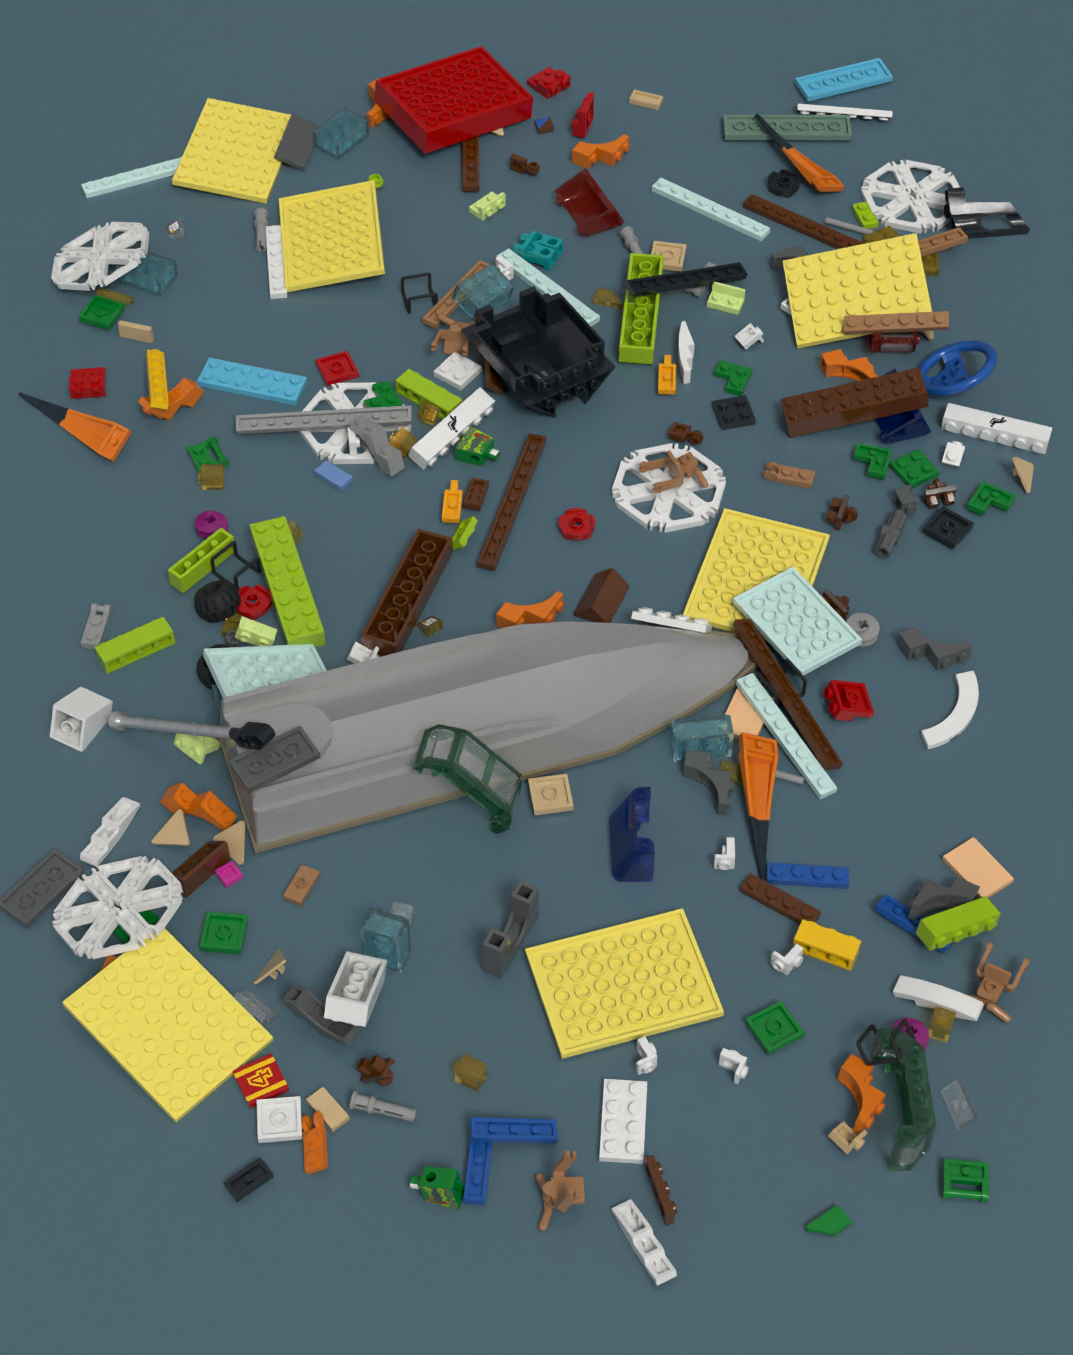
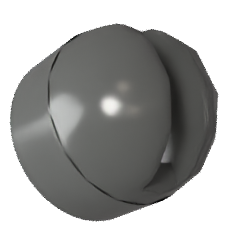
M229 631L226 634L225 642L228 646L236 647L240 643L239 639L231 642L233 637H235L236 631Z

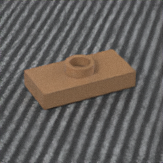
M301 865L284 892L283 900L302 906L320 877V871Z

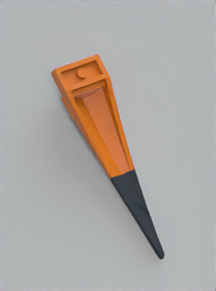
M756 113L755 118L816 190L820 192H842L845 186L835 175L800 153Z
M21 392L19 393L22 398L81 442L112 462L115 461L132 433L129 429L116 422L87 415Z
M742 732L739 735L740 753L738 757L759 877L765 880L769 819L778 762L777 740Z

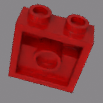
M551 67L527 79V85L546 99L567 89L571 84L570 75L561 69L556 71Z
M588 92L586 98L582 100L581 107L576 111L575 119L571 123L573 136L585 138L594 119V93Z
M105 367L71 369L69 377L71 399L105 397Z
M831 680L824 688L823 696L825 699H828V712L833 714L834 720L851 721L854 716L872 718L875 714L865 683Z

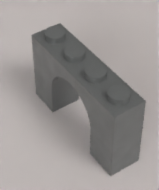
M521 880L519 881L511 895V912L504 931L500 932L491 928L482 944L483 971L502 979L539 915L538 887Z

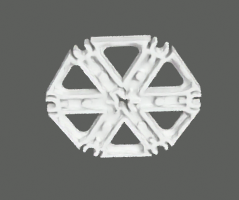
M900 160L899 165L892 161L891 166L889 162L866 177L861 187V196L864 202H868L877 220L881 219V225L922 234V231L923 233L927 232V228L934 232L935 228L938 231L951 222V219H946L945 216L941 218L933 217L929 207L944 210V205L946 204L945 194L935 193V191L945 184H951L952 188L960 186L954 175L951 176V172L944 174L945 168H941V166ZM910 168L924 171L929 170L931 174L916 183ZM889 171L893 174L897 185L880 182L877 178ZM872 196L892 201L883 207H878L875 205ZM910 209L916 222L898 220L896 218Z
M107 222L102 228L100 225L97 228L96 226L64 245L61 248L62 253H57V257L54 256L51 275L53 283L60 289L90 291V288L95 290L97 285L103 287L104 284L105 286L137 267L141 263L140 258L146 257L149 243L148 229L142 223L111 222L110 225ZM118 231H123V232H124V233H122L121 235H119L118 237H116V238H114V239L112 240V235H113L115 232H118ZM94 239L93 247H80ZM137 241H141V248L125 249L133 246ZM74 262L73 265L62 271V266L65 263ZM108 264L125 265L107 276ZM85 273H89L85 283L79 284L74 282Z
M376 382L331 384L332 390H327L324 387V393L320 390L303 411H312L322 400L327 401L333 410L365 408L363 406L364 400L376 397L372 391V384H376ZM346 390H367L368 393L356 407L344 394ZM411 425L383 426L386 431H398L389 442V445L395 448L401 444L411 431ZM347 428L299 431L317 457L320 455L321 460L328 456V462H333V464H374V461L377 462L372 451L364 441H360V446L365 451L364 453L357 455L343 453L349 445ZM310 432H334V434L326 443L320 444Z
M673 443L635 450L634 453H630V459L624 457V460H621L612 487V498H615V505L618 509L647 529V526L650 524L651 531L654 526H658L659 532H662L663 527H665L664 533L705 525V523L709 522L708 516L715 518L725 490L726 478L722 477L723 471L721 467L691 446L688 451L687 445H685L684 449H679L678 443L675 444L674 448ZM670 450L674 457L678 458L691 452L696 460L708 468L706 471H701L708 482V487L703 488L697 477L692 475L690 478L685 476L680 487L655 493L653 491V484L673 479L669 468L665 467L664 472L658 468L641 473L639 464L643 461L649 462L645 459L647 455L661 452L667 453ZM631 471L646 483L625 486L622 484L625 472ZM716 488L711 502H705L692 493ZM655 500L651 513L647 515L642 514L631 506V504ZM674 503L692 515V517L679 520H671L669 518Z
M139 856L96 866L98 872L92 868L93 874L91 876L82 874L84 881L78 877L53 913L55 921H52V926L74 954L77 956L78 953L79 957H82L85 953L88 959H97L140 949L138 943L143 947L146 946L144 943L146 938H151L152 941L155 940L153 933L159 937L181 905L183 889L181 883L159 860L156 861L153 858L149 862L147 856L143 858ZM131 870L118 889L107 879L112 874ZM156 875L161 876L168 884L142 891L149 880ZM86 891L90 892L97 900L72 907L80 894ZM167 907V910L156 925L148 924L138 913ZM93 923L78 942L69 934V930L73 927ZM119 924L130 937V941L126 944L104 948L103 945Z

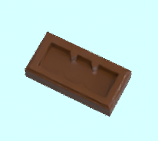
M471 478L463 502V508L481 511L489 487V480Z

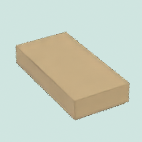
M633 90L629 98V104L659 110L664 96Z
M119 321L120 337L147 343L153 342L152 327Z
M324 1087L306 1098V1103L314 1112L321 1111L324 1123L332 1133L350 1120L349 1115Z

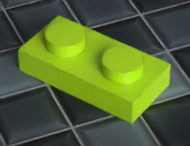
M868 201L852 204V211L861 227L868 229L878 228L879 222Z
M474 516L462 520L452 537L453 550L462 549L467 545V540L475 531L474 527L478 522Z

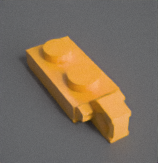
M664 355V363L659 364L658 394L675 395L676 364H671V355Z
M451 480L450 489L444 491L442 523H460L463 491L458 490V480Z

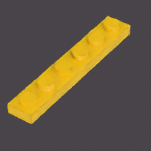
M147 349L146 367L150 407L167 410L169 400L164 352L157 349Z

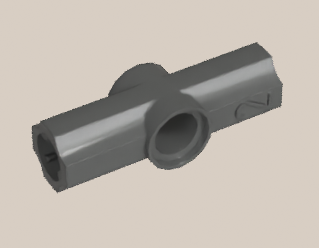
M897 509L892 511L887 524L883 525L880 539L875 547V553L878 557L883 559L890 557L895 544H898L902 529L907 520V515L903 510Z

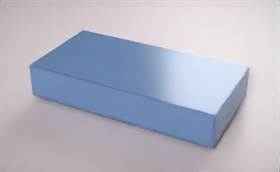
M328 461L323 462L314 470V475L340 491L353 482L351 475Z

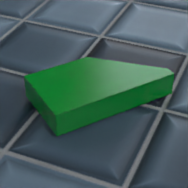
M837 1205L805 1226V1231L809 1233H823L826 1236L834 1237L851 1226L852 1221L840 1206Z

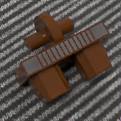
M934 478L932 484L927 486L928 490L924 491V496H921L922 502H926L929 509L939 506L938 499H943L945 506H950L956 502L955 493L957 487L956 485L946 486V482L940 483L938 478Z
M844 495L843 500L838 498L832 499L830 509L838 512L829 510L826 522L835 524L834 530L840 531L844 519L846 523H850L858 517L854 507L848 508V495Z
M828 589L823 591L824 600L846 622V616L850 609L848 606L849 599L846 596L841 598L838 595L834 596Z
M374 1055L370 1061L366 1058L360 1059L356 1070L362 1074L360 1081L363 1084L377 1081L381 1086L390 1085L393 1081V1073L389 1067L394 1065L395 1060L391 1057L382 1059L379 1055Z

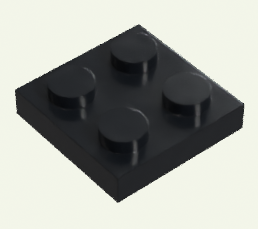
M746 395L712 401V407L721 430L755 425L756 419Z
M943 506L924 526L923 533L954 549L971 531L974 522Z

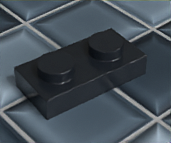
M258 1158L225 1181L224 1187L238 1203L274 1177L273 1172L261 1158Z

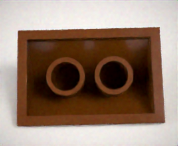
M614 568L596 573L579 602L574 616L591 622L611 623L629 589V584Z
M208 841L172 872L181 883L183 889L181 894L185 898L213 876L216 869L230 861L227 842Z

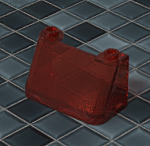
M584 168L554 190L558 196L555 199L560 206L564 204L579 225L577 230L582 236L585 234L588 237L619 227L625 223L587 168Z

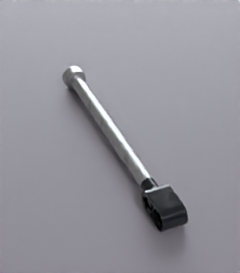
M113 711L108 718L109 727L116 731L133 728L233 739L238 746L247 749L261 750L275 737V731L270 725L258 722H247L243 727L235 728L131 717L121 711Z

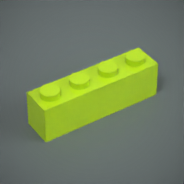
M411 369L406 370L395 380L396 393L423 409L426 403L439 410L437 417L442 420L462 403L460 397L448 392L445 388L436 385L431 380L424 378Z
M222 528L214 532L168 569L170 585L181 593H185L212 571L211 558L234 541V536ZM233 546L214 560L215 568L234 553Z
M161 617L107 642H103L94 648L97 660L106 674L175 644L173 630L165 618Z
M985 896L921 919L916 934L931 951L936 948H943L953 942H959L969 936H976L980 932L994 929L997 926L1001 913Z

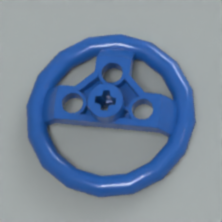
M978 340L960 341L946 345L933 352L919 365L927 394L932 396H950L967 391L980 384L995 368L997 352L990 344ZM963 351L981 352L986 356V362L979 371L969 377L959 353ZM943 359L946 366L945 369L934 377L927 376L926 374L929 369Z

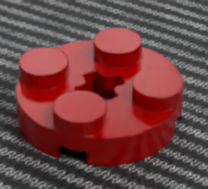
M571 508L563 516L559 517V530L566 540L589 539L595 530V518L592 514H588L585 509Z
M247 585L238 590L241 603L239 607L237 606V612L240 615L251 620H257L259 616L264 615L271 608L270 592L261 585L249 587Z

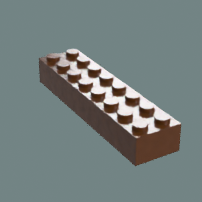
M920 367L781 399L789 438L929 407L927 390Z
M418 528L361 635L363 646L370 650H373L376 646L379 647L377 655L380 656L390 655L403 650L453 554V539L451 537Z

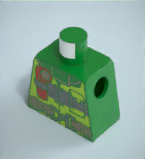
M470 426L455 447V459L473 465L483 466L488 458L497 461L500 456V451L494 449L493 437Z
M427 1166L424 1168L422 1176L412 1175L410 1180V1188L419 1189L426 1202L456 1210L460 1209L465 1188L457 1169Z

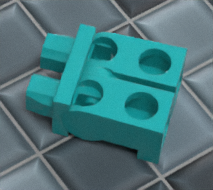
M534 230L531 234L523 233L520 237L521 244L515 243L513 246V252L520 255L525 261L542 265L544 270L547 271L552 269L564 252L563 239L542 233L538 234Z

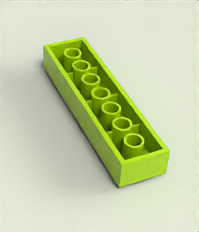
M630 253L627 280L662 275L664 255ZM626 288L619 345V362L653 364L661 293L632 297Z
M283 516L249 524L251 539L257 558L260 560V567L270 592L271 601L285 644H313L314 647L326 645L325 632L286 517Z

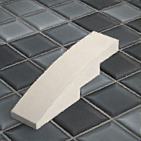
M685 321L681 323L678 343V364L683 384L690 383L695 345Z
M122 797L102 818V825L92 834L91 843L80 853V860L98 866L119 841L140 808V803Z
M900 975L893 990L895 997L914 1000L916 1006L936 1009L939 1015L971 1021L978 1020L984 1006L982 1001L961 992Z
M630 1199L611 1208L627 1240L655 1284L658 1286L676 1277V1269L665 1256L664 1248L654 1236L652 1227L634 1202Z

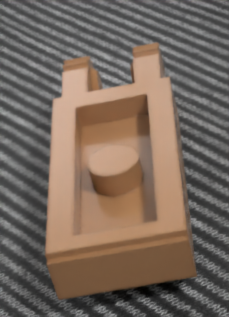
M775 462L766 463V470L763 473L765 479L781 484L812 488L815 471L783 465L779 466Z

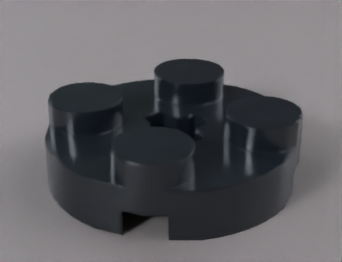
M781 169L777 173H775L776 171L772 172L768 177V191L770 193L790 198L799 190L800 178H797L795 172L787 169Z

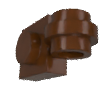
M512 154L510 157V170L523 175L527 171L530 175H537L540 171V166L537 162L527 164V158Z
M674 422L668 433V438L685 442L689 438L691 444L698 445L703 441V434L699 430L692 432L689 425Z

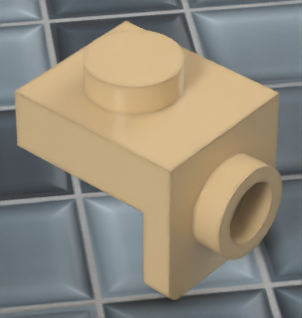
M843 1121L831 1131L828 1137L848 1155L853 1149L858 1151L865 1144L864 1137L868 1132L864 1130L857 1135Z

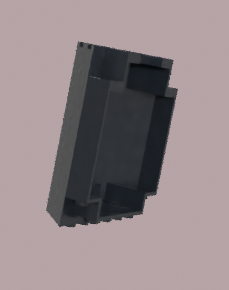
M533 286L519 292L518 306L494 315V309L491 305L475 311V324L461 329L526 406L555 418L556 405L576 396L586 404L615 368L614 364L604 355L605 341L560 292L554 295L549 293L542 295ZM524 364H529L539 372L545 370L549 376L538 379L534 375L536 373L529 368L528 373L525 374Z

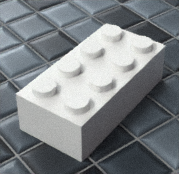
M347 951L326 996L324 1018L366 1027L385 981L387 960Z

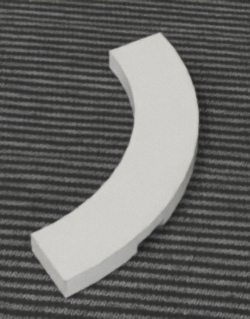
M974 670L955 675L958 687V702L952 713L938 725L921 731V736L927 750L946 744L950 739L961 734L971 722L976 711L979 696L978 682Z

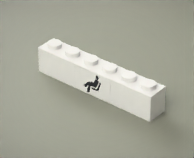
M479 387L411 448L408 457L423 470L428 466L432 467L439 456L443 457L451 445L454 447L460 441V437L465 435L470 426H478L483 420L482 417L485 415L489 416L492 413L495 400Z
M952 403L947 405L941 427L942 430L1041 454L1046 453L1052 427Z

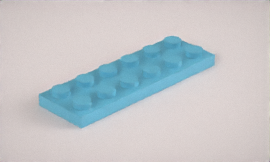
M877 58L795 78V84L807 102L891 82L893 76L882 60Z
M208 358L197 380V384L200 387L296 406L307 384V377Z

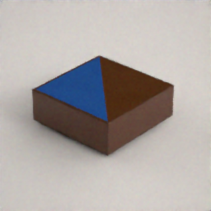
M550 117L535 119V126L539 134L554 131V125Z

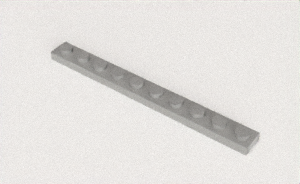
M412 406L236 415V433L252 434L350 427L349 423L361 415L382 426L411 425Z

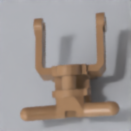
M438 314V319L449 325L450 329L438 331L435 339L432 341L431 351H436L441 339H445L444 353L453 354L456 352L462 356H467L472 343L461 329L475 324V321L468 323L454 321L444 314Z
M669 450L667 451L668 457L649 462L643 461L639 464L641 473L662 467L669 468L673 479L653 484V491L655 493L680 487L683 484L684 477L690 478L692 475L697 477L703 488L708 487V482L698 467V461L691 452L675 458Z
M988 942L976 970L977 979L982 981L976 993L979 996H968L984 1003L983 1007L1005 1023H1009L1011 1021L1010 1015L998 1007L995 1002L998 1003L1003 991L1010 994L1015 992L1024 971L1028 968L1030 959H1024L1013 984L1009 985L1012 975L1009 971L987 963L984 972H982L994 945Z
M569 1150L563 1152V1156L553 1168L551 1181L547 1182L542 1173H538L535 1176L543 1193L542 1198L544 1202V1211L538 1225L540 1231L547 1229L553 1208L566 1212L570 1205L585 1203L583 1177H564L565 1171L577 1159L576 1151H573L572 1154H570Z

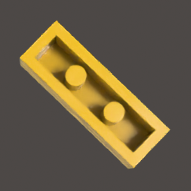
M802 919L794 938L793 947L798 944L804 948L803 954L852 971L860 951L861 940L851 935L847 936L839 933L832 928H825L813 921Z

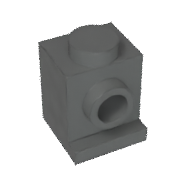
M908 485L894 489L892 502L896 509L903 510L906 515L915 513L917 510L915 507L917 505V498L912 494V486Z

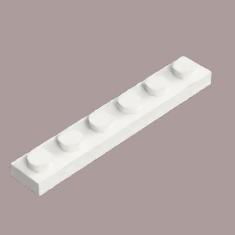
M798 104L797 110H800V114H810V111H815L816 115H825L828 112L832 113V115L848 114L850 118H857V115H863V119H872L873 116H878L879 120H888V117L892 118L893 111L809 104Z
M281 225L266 226L270 298H287Z

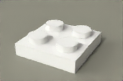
M454 352L433 373L436 378L461 391L482 372V366Z
M300 1096L257 1100L258 1143L303 1139Z

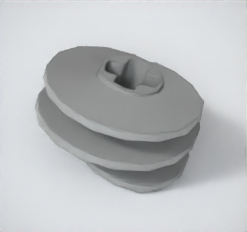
M866 613L850 615L846 623L862 638V644L857 647H867L875 643L880 630L878 621Z

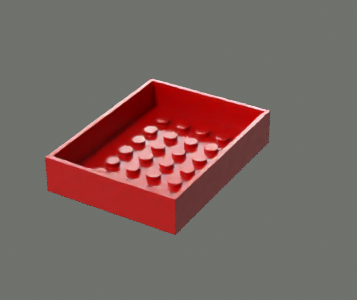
M482 46L377 79L375 84V102L425 154L527 120L532 115L534 97Z

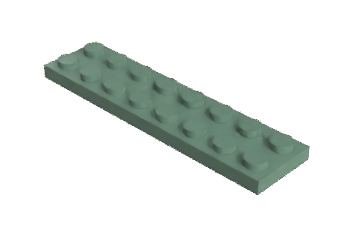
M755 115L723 116L725 140H774L755 118ZM760 115L785 140L845 141L852 139L850 115Z

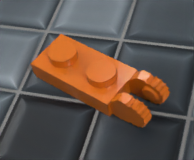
M321 1111L314 1112L313 1122L316 1128H313L309 1115L302 1117L304 1169L308 1175L328 1168L327 1135Z

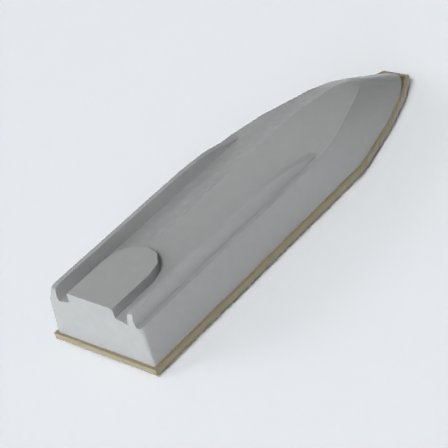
M574 621L521 624L432 643L223 698L220 706V725L218 726L241 728L247 722L266 723L274 729L275 737L301 726L320 752L321 758L253 792H247L229 766L228 761L251 749L238 746L233 739H218L256 854L615 756L683 721L725 695L736 686L737 679L751 674L758 668V664L740 636L736 633L718 631L702 633L692 630L639 624Z

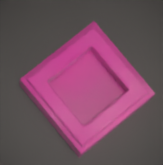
M233 861L215 870L216 876L225 888L243 879V874Z

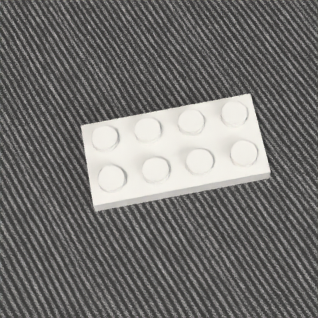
M647 607L633 611L631 619L702 633L712 630V624L708 623V619L694 618V620H691L688 615L679 614L671 616V612L657 611L655 613L652 608Z
M604 1079L599 1161L643 1164L647 1081Z

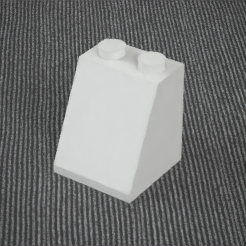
M79 687L53 704L50 738L83 752L107 723L112 712L113 701L88 689Z

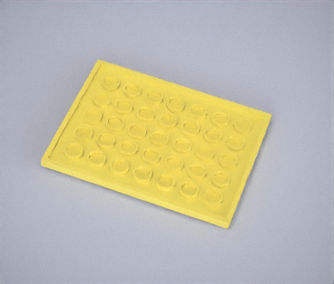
M208 98L173 176L172 185L267 204L283 164L282 161L275 159L274 156L291 114Z
M374 180L279 198L284 278L287 292L385 274Z
M917 233L783 260L798 349L874 334H845L844 316L932 312Z
M724 508L683 615L690 616L689 619L694 620V618L708 619V623H711L714 628L737 633L732 624L736 619L747 618L733 604V598L791 567H794L813 587L830 535ZM759 632V634L761 635V637L763 638V640H764V641H767V640L763 637V635Z
M683 908L525 949V955L561 1059L724 1016V1010Z
M164 928L159 937L153 933L154 941L151 938H146L144 940L146 946L143 947L138 943L140 949L124 952L65 999L62 1004L167 1115L177 1123L233 1075V1070L244 1066L273 1041V1036Z

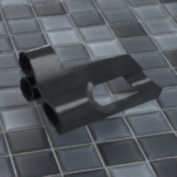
M963 187L946 188L945 190L946 204L944 205V216L946 219H951L953 229L960 227L968 236V239L1024 235L1030 231V228L1010 202H966ZM1006 215L1014 228L989 230L982 226L980 219L982 216Z

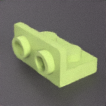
M490 192L469 206V212L483 221L506 206V194L502 192L497 195L494 192Z
M713 282L712 292L706 307L739 315L745 302L746 290Z
M242 616L234 638L255 646H272L278 629Z
M176 733L174 745L198 764L204 762L206 754L220 748V742L214 737Z

